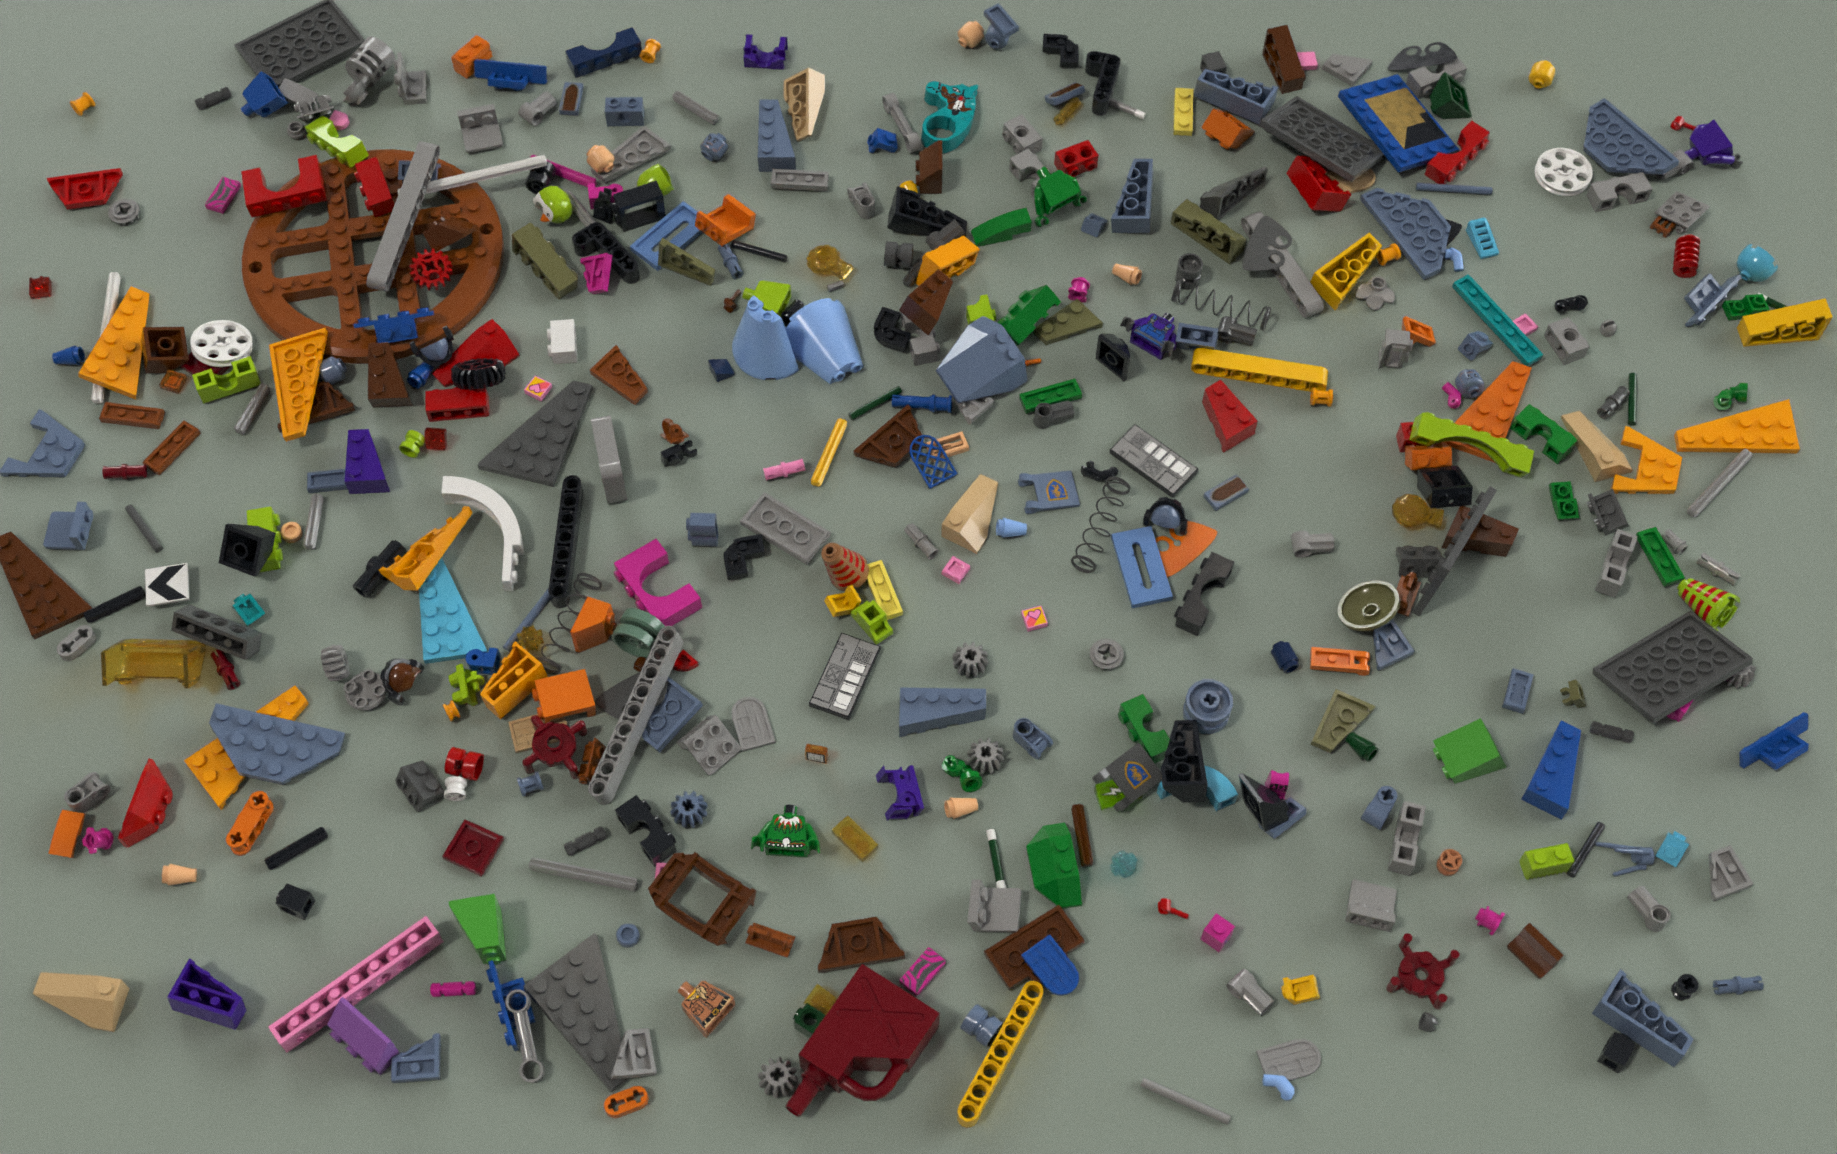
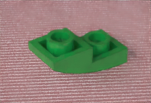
M1763 294L1745 295L1742 300H1727L1721 305L1728 321L1740 320L1743 316L1770 310Z
M1571 481L1550 483L1549 491L1557 519H1579L1577 499L1573 498Z

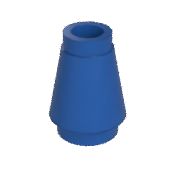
M74 345L53 353L52 359L56 365H80L81 362L85 361V353L82 347Z
M423 362L410 371L407 377L409 385L416 389L423 387L434 366Z

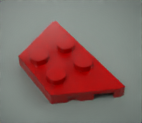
M121 168L50 177L47 178V182L68 210L106 204L121 179L123 172Z

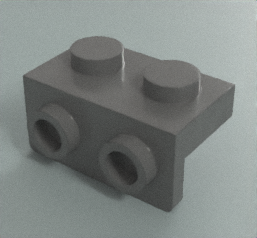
M1613 489L1594 497L1592 493L1587 494L1590 501L1586 503L1590 513H1596L1597 518L1593 520L1598 531L1602 529L1606 536L1616 532L1617 529L1621 530L1629 527Z
M1410 545L1396 547L1395 554L1399 562V577L1401 575L1406 576L1410 572L1416 573L1417 577H1429L1441 559L1438 547L1430 545L1424 547H1413Z
M423 760L400 768L395 782L416 812L422 811L425 803L444 797V789Z

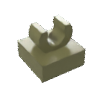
M1577 680L1568 681L1569 688L1565 687L1560 690L1562 695L1570 694L1569 698L1562 700L1563 704L1569 706L1574 703L1577 708L1585 707L1586 702L1582 686Z

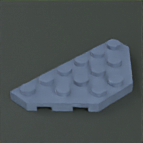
M1604 98L1590 107L1584 152L1607 172H1643L1644 174L1663 175L1678 166L1679 160L1607 99Z
M1375 188L1362 194L1360 197L1361 202L1392 241L1398 245L1400 251L1422 279L1425 280L1440 273L1451 226L1429 199L1410 198L1411 195L1395 192V194L1384 192V189Z
M217 703L209 721L211 729L240 776L280 785L290 782L292 778L301 773L305 774L318 767L320 763L329 758L333 759L338 756L345 738V732Z

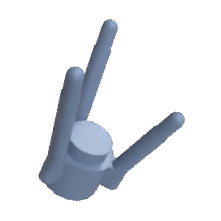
M1605 842L1595 843L1596 846L1612 848L1615 852L1631 854L1632 862L1637 864L1636 866L1614 872V877L1637 870H1646V865L1654 863V851L1651 847H1634Z

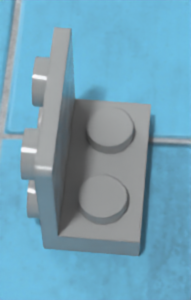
M397 53V60H394L397 74H394L395 84L399 85V98H403L404 105L426 103L427 75L425 70L407 72L402 53Z
M494 104L457 111L466 153L503 146Z
M708 715L676 742L681 749H688L707 775L713 774L741 750L740 745L717 715Z
M1355 879L1352 880L1345 922L1390 932L1396 918V914H1393L1397 890Z
M972 880L967 921L974 932H1017L1021 889L986 888L981 880Z

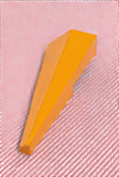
M464 506L454 519L452 517L446 519L447 524L441 529L434 528L411 545V549L403 557L396 556L394 558L395 563L388 568L381 567L379 572L403 590L418 591L473 514L470 507Z

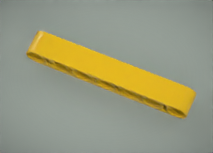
M1197 348L1193 351L1191 370L1197 374L1311 392L1312 388L1323 391L1327 388L1328 370L1321 366L1207 348Z
M1029 981L1024 985L960 1102L957 1110V1121L962 1127L970 1128L974 1126L981 1116L1041 1004L1043 987L1040 983ZM1035 991L1038 997L1030 998L1026 993ZM1023 1010L1027 1012L1028 1016L1021 1018L1017 1016L1016 1012ZM1014 1030L1017 1036L1011 1038L1005 1032ZM1004 1050L1007 1055L1000 1058L994 1052ZM990 1069L996 1075L989 1078L984 1075V1071ZM975 1090H982L985 1095L982 1098H977L973 1095V1092ZM965 1110H971L974 1116L967 1119L961 1113Z

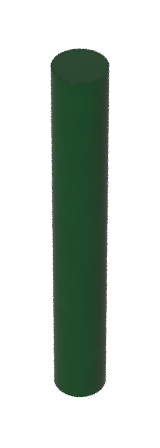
M1632 372L1629 373L1628 390L1630 391L1628 396V425L1630 426L1636 425L1637 374Z
M897 386L848 413L850 419L854 420L892 399L893 394H901L902 389L900 386Z

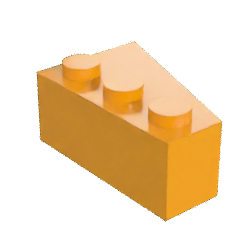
M961 236L945 245L939 246L937 249L926 252L922 257V264L916 284L920 286L938 269L949 278L953 275L958 277L975 264L980 249L965 236Z
M516 641L513 643V649L509 655L501 661L502 665L498 672L493 673L480 693L486 707L499 719H502L532 693L531 689H535L534 680L548 677L543 664Z

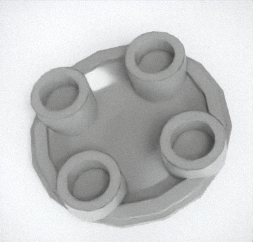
M366 669L362 673L355 675L344 685L347 703L360 711L377 707L387 694L380 679V674L375 673L371 669Z

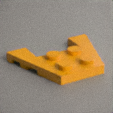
M1625 426L1620 444L1641 450L1636 478L1632 479L1615 474L1611 490L1613 489L1615 494L1619 492H1628V494H1636V492L1674 494L1682 457L1634 429Z

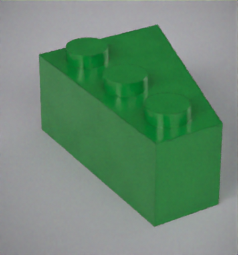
M1048 285L1023 291L1018 296L1019 300L1017 303L1009 307V313L997 322L1004 327L1016 346L1020 345L1036 328L1034 325L1041 317L1045 319L1049 315L1047 311L1052 306H1058L1062 302Z

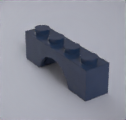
M631 27L617 32L615 41L605 49L592 50L580 45L565 50L567 63L575 78L637 57L642 51V46L635 30Z

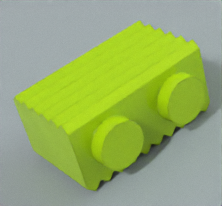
M1568 843L1525 851L1519 860L1524 877L1527 880L1529 878L1545 877L1546 875L1550 876V874L1554 875L1555 873L1558 875L1559 872L1562 874L1563 871L1566 873L1574 862Z

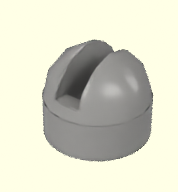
M1605 320L1601 324L1599 331L1603 336L1611 337L1615 334L1617 326L1613 320Z

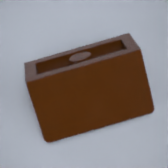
M1528 923L1520 934L1507 945V949L1538 979L1545 976L1564 956L1531 923Z

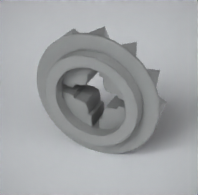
M121 199L110 206L108 215L111 221L117 225L121 223L126 225L127 222L133 223L134 218H139L138 213L140 209L135 201ZM121 210L127 212L128 214H127V215L122 214V211H121Z
M1098 640L1090 649V659L1094 666L1100 667L1101 670L1109 669L1111 671L1123 661V649L1114 640ZM1109 649V656L1111 657H1108L1105 661L1102 654H1105Z

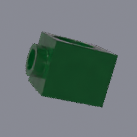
M806 1003L803 1008L800 1007L793 1017L794 1028L810 1038L826 1015ZM808 1018L816 1020V1023L811 1026L806 1025L804 1022Z

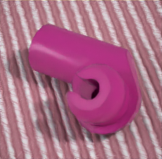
M1447 382L1442 387V390L1449 395L1448 406L1454 409L1460 406L1462 395L1450 382Z

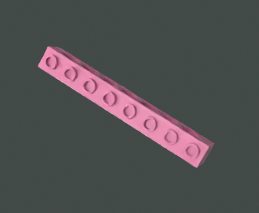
M425 916L268 1026V1028L282 1048L288 1053L328 1024L338 1001L342 997L354 1006L443 943L439 932L428 917Z

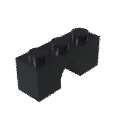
M636 795L616 808L615 813L617 819L629 835L637 829H646L650 832L648 837L640 842L643 853L653 866L656 867V863H661L676 853L675 843L677 841L670 832L666 833L662 828L664 824L657 815L654 817L650 813L651 807L646 800L641 801Z

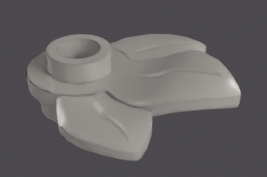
M1375 276L1367 284L1360 285L1356 291V298L1366 299L1368 308L1374 311L1380 309L1383 302L1393 303L1395 299L1394 292L1387 287L1386 280L1380 276Z

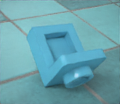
M1676 831L1673 834L1667 832L1655 856L1676 867L1689 846V843L1685 841L1687 837Z

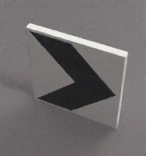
M188 563L145 569L147 607L189 600Z

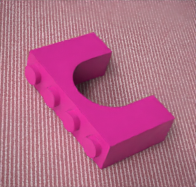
M656 538L614 562L615 571L613 574L619 583L623 582L627 595L630 598L634 597L638 609L655 616L664 626H673L702 608L701 598L690 583L662 597L652 596L642 589L644 580L651 573L669 564L668 554Z

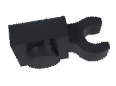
M604 188V192H599L593 211L594 218L607 223L612 222L614 217L612 202H610L611 189Z
M692 440L686 441L681 446L677 444L661 451V461L664 467L678 464L683 459V456L695 457L697 449L688 450L689 447L693 446Z

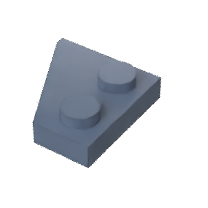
M1393 619L1382 627L1372 630L1378 671L1413 655L1414 649Z

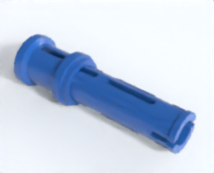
M935 394L930 395V397L892 395V407H905L909 405L911 408L929 409L931 412L937 410L952 413V395H949V397H936Z

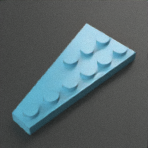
M441 557L419 588L423 660L425 664L464 659L466 654L472 649L487 652Z

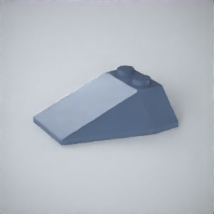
M984 316L978 318L965 328L935 370L957 403L1012 392L1027 382L1024 356L1004 327Z

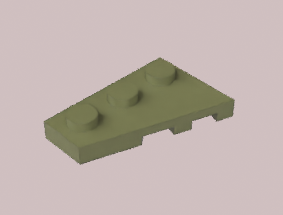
M1076 299L1039 324L1033 330V333L1045 345L1068 339L1070 335L1084 334L1092 328H1102L1103 322L1081 301Z

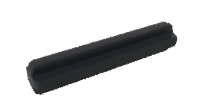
M138 586L85 611L83 615L86 621L91 623L145 597L146 593L141 586Z
M319 827L265 858V864L268 869L273 870L328 838V834L323 827Z

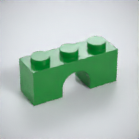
M1530 404L1514 418L1510 427L1512 431L1524 440H1527L1532 435L1543 436L1547 443L1542 453L1556 464H1559L1573 450L1578 440L1570 432L1561 428L1555 421L1549 419L1539 409L1534 408Z
M1141 694L1120 704L1118 718L1128 728V735L1131 741L1136 742V744L1139 742L1152 761L1157 763L1164 760L1170 738L1164 729L1158 732H1149L1143 727V724L1152 720L1153 710L1144 694Z

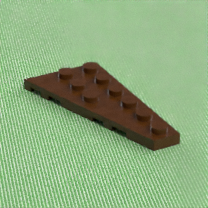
M11 531L0 536V563L34 639L83 618V613L92 609L85 600Z

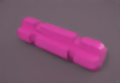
M466 981L465 984H462V982H445L443 985L432 983L430 993L433 997H440L442 994L444 996H460L463 993L474 995L476 994V984L474 981Z

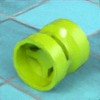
M409 430L405 435V441L401 442L399 450L408 457L416 458L420 452L419 448L424 445L426 438L417 431Z

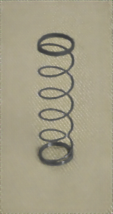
M1180 278L1177 280L1171 298L1172 302H1176L1178 298L1179 304H1184L1196 287L1195 306L1197 310H1200L1204 307V305L1207 303L1208 299L1214 292L1213 314L1215 316L1220 314V312L1223 310V308L1231 298L1230 317H1232V295L1228 297L1221 310L1217 314H1215V289L1211 291L1204 304L1200 308H1198V284L1194 285L1187 298L1184 300V302L1181 303L1180 289L1183 280ZM1248 300L1243 306L1240 313L1235 318V320L1240 316V314L1249 302L1248 325L1249 327H1252L1258 321L1261 314L1266 308L1260 326V330L1264 331L1270 316L1271 307L1265 306L1260 312L1257 319L1254 321V323L1250 325V301Z
M1108 477L1102 489L1105 497L1097 500L1096 509L1098 512L1092 514L1089 518L1092 528H1088L1083 532L1082 537L1085 543L1076 547V555L1072 557L1071 563L1081 572L1093 573L1097 565L1090 558L1078 555L1077 550L1080 546L1087 545L1096 552H1104L1101 546L1087 543L1084 534L1087 530L1093 529L1104 537L1110 536L1107 530L1093 527L1091 518L1096 514H1100L1109 521H1117L1114 515L1100 512L1098 502L1106 498L1116 506H1124L1121 500L1107 497L1104 492L1107 486L1110 491L1116 494H1128L1131 487L1122 478ZM1109 480H1117V481H1120V482H1116V481H1115V482H1109V483H1108ZM1109 484H1122L1125 485L1128 488V490L1125 492L1118 491L1112 488ZM1108 498L1118 500L1122 505H1118ZM1103 514L1110 515L1114 517L1115 520H1111L1105 517ZM1096 529L1105 531L1109 535L1101 534ZM1090 545L1097 546L1101 548L1102 551L1096 550L1092 548ZM1078 558L1083 564L1094 569L1081 568L1073 560ZM1081 559L1088 561L1093 566L1086 564Z
M579 573L577 575V580L573 584L578 594L567 596L565 601L569 610L562 611L557 615V619L562 627H555L549 631V636L554 644L542 646L541 653L543 657L536 658L537 660L548 662L558 669V671L544 667L547 673L559 674L562 666L544 656V647L550 645L557 646L566 652H570V649L558 645L552 639L551 632L555 629H565L570 633L571 629L563 626L559 616L565 612H571L578 616L579 612L573 611L567 603L568 598L571 596H581L585 600L587 596L581 595L575 587L576 582L578 581L584 587L592 590L602 588L601 581L591 574ZM582 580L594 581L599 584V587L591 586Z

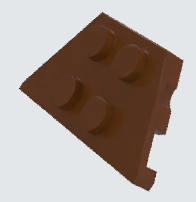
M319 382L316 386L308 425L355 411L352 402L349 403L329 382ZM280 422V423H278L277 427H278L279 432L282 433L281 422Z
M906 405L854 450V456L891 467H897L910 455L909 449L912 441L922 435L918 430L916 419H914L911 413V407ZM914 443L912 450H916L920 445Z
M877 916L834 923L831 925L829 937L825 943L821 961L818 964V973L858 967L861 964L870 965L905 959V953L894 942V938L884 929Z

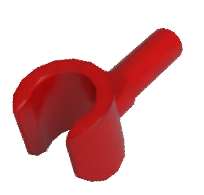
M1677 116L1670 125L1673 130H1679L1683 127L1693 131L1696 126L1684 122L1685 120L1682 116Z
M1161 898L1158 902L1160 914H1174L1184 919H1187L1189 916L1185 912L1172 908L1170 899Z

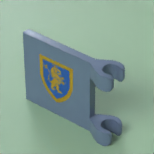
M1071 471L1033 475L1021 473L1019 475L1018 485L1026 487L1033 484L1037 501L1031 500L1026 502L1024 508L1026 514L1080 506Z

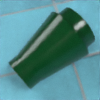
M1351 732L1345 740L1362 761L1370 762L1378 753L1375 743L1354 732Z

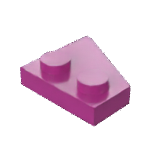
M604 253L581 258L580 262L586 269L584 277L587 280L588 292L592 294L608 292L612 255Z

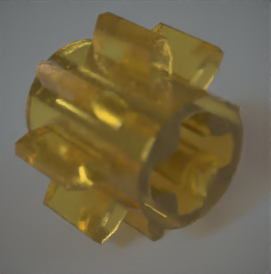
M534 625L531 627L523 626L522 632L517 633L518 644L522 647L525 646L528 652L530 650L538 651L539 645L544 644L542 630L536 631Z

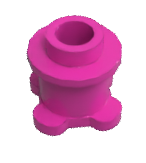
M1083 277L1072 279V287L1068 289L1070 293L1068 299H1078L1082 303L1086 302L1090 283Z
M88 827L82 843L83 846L88 848L90 854H95L97 849L100 848L108 850L113 843L114 837L107 828L94 831L93 827Z
M1489 906L1485 909L1481 907L1475 917L1478 921L1477 926L1482 925L1491 930L1489 934L1493 935L1505 913L1501 912L1499 915L1490 910Z

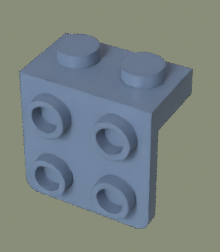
M77 502L75 512L54 511L51 513L43 543L46 549L85 550L93 520V511L90 510L86 502Z

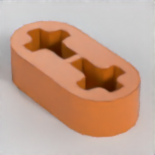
M633 1086L607 1097L604 1102V1109L609 1117L620 1118L644 1108L648 1104V1094L643 1087ZM635 1093H639L642 1096L641 1102L637 1103L635 1100H632ZM614 1101L617 1104H621L618 1106L619 1110L615 1112L613 1109H609Z

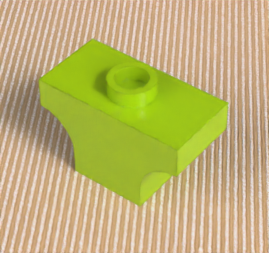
M987 294L980 295V299L976 304L966 306L968 325L982 316L996 321V313L994 309L991 310Z
M874 600L871 602L866 601L851 611L852 618L876 645L893 634V629L887 621L886 613Z

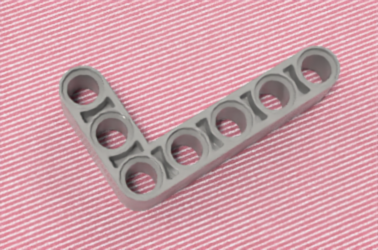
M611 415L593 418L591 423L607 503L628 500Z

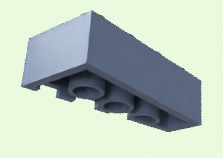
M1205 69L1197 79L1194 96L1259 124L1273 106L1279 87L1272 85V88L1263 86L1261 82L1256 81V84L1245 82V78L1238 77L1233 79L1229 78L1228 74Z

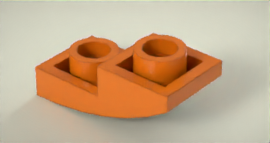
M69 810L61 811L48 854L73 858L78 835H81L85 813Z

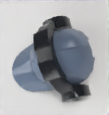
M447 325L442 327L446 338L419 350L414 341L410 342L411 350L415 356H419L421 360L431 366H440V364L448 362L452 357V340L454 338Z
M1168 497L1159 498L1144 514L1143 526L1148 527L1151 518L1154 524L1162 527L1178 528L1180 526L1179 535L1184 536L1187 531L1188 519H1186L1182 503L1176 499L1173 500Z

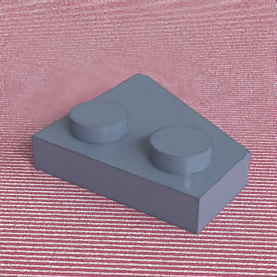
M439 1033L432 1035L433 1038L422 1044L418 1043L410 1047L407 1052H401L392 1057V1083L440 1080L441 1035Z

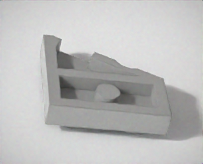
M1332 54L1323 64L1322 70L1353 86L1371 66L1372 60Z
M985 397L963 403H957L956 400L955 402L970 425L993 406L994 400L990 397Z
M1731 845L1713 851L1708 855L1711 899L1713 901L1745 890L1753 885Z
M649 1028L626 1030L613 1066L611 1079L654 1076L657 1072Z

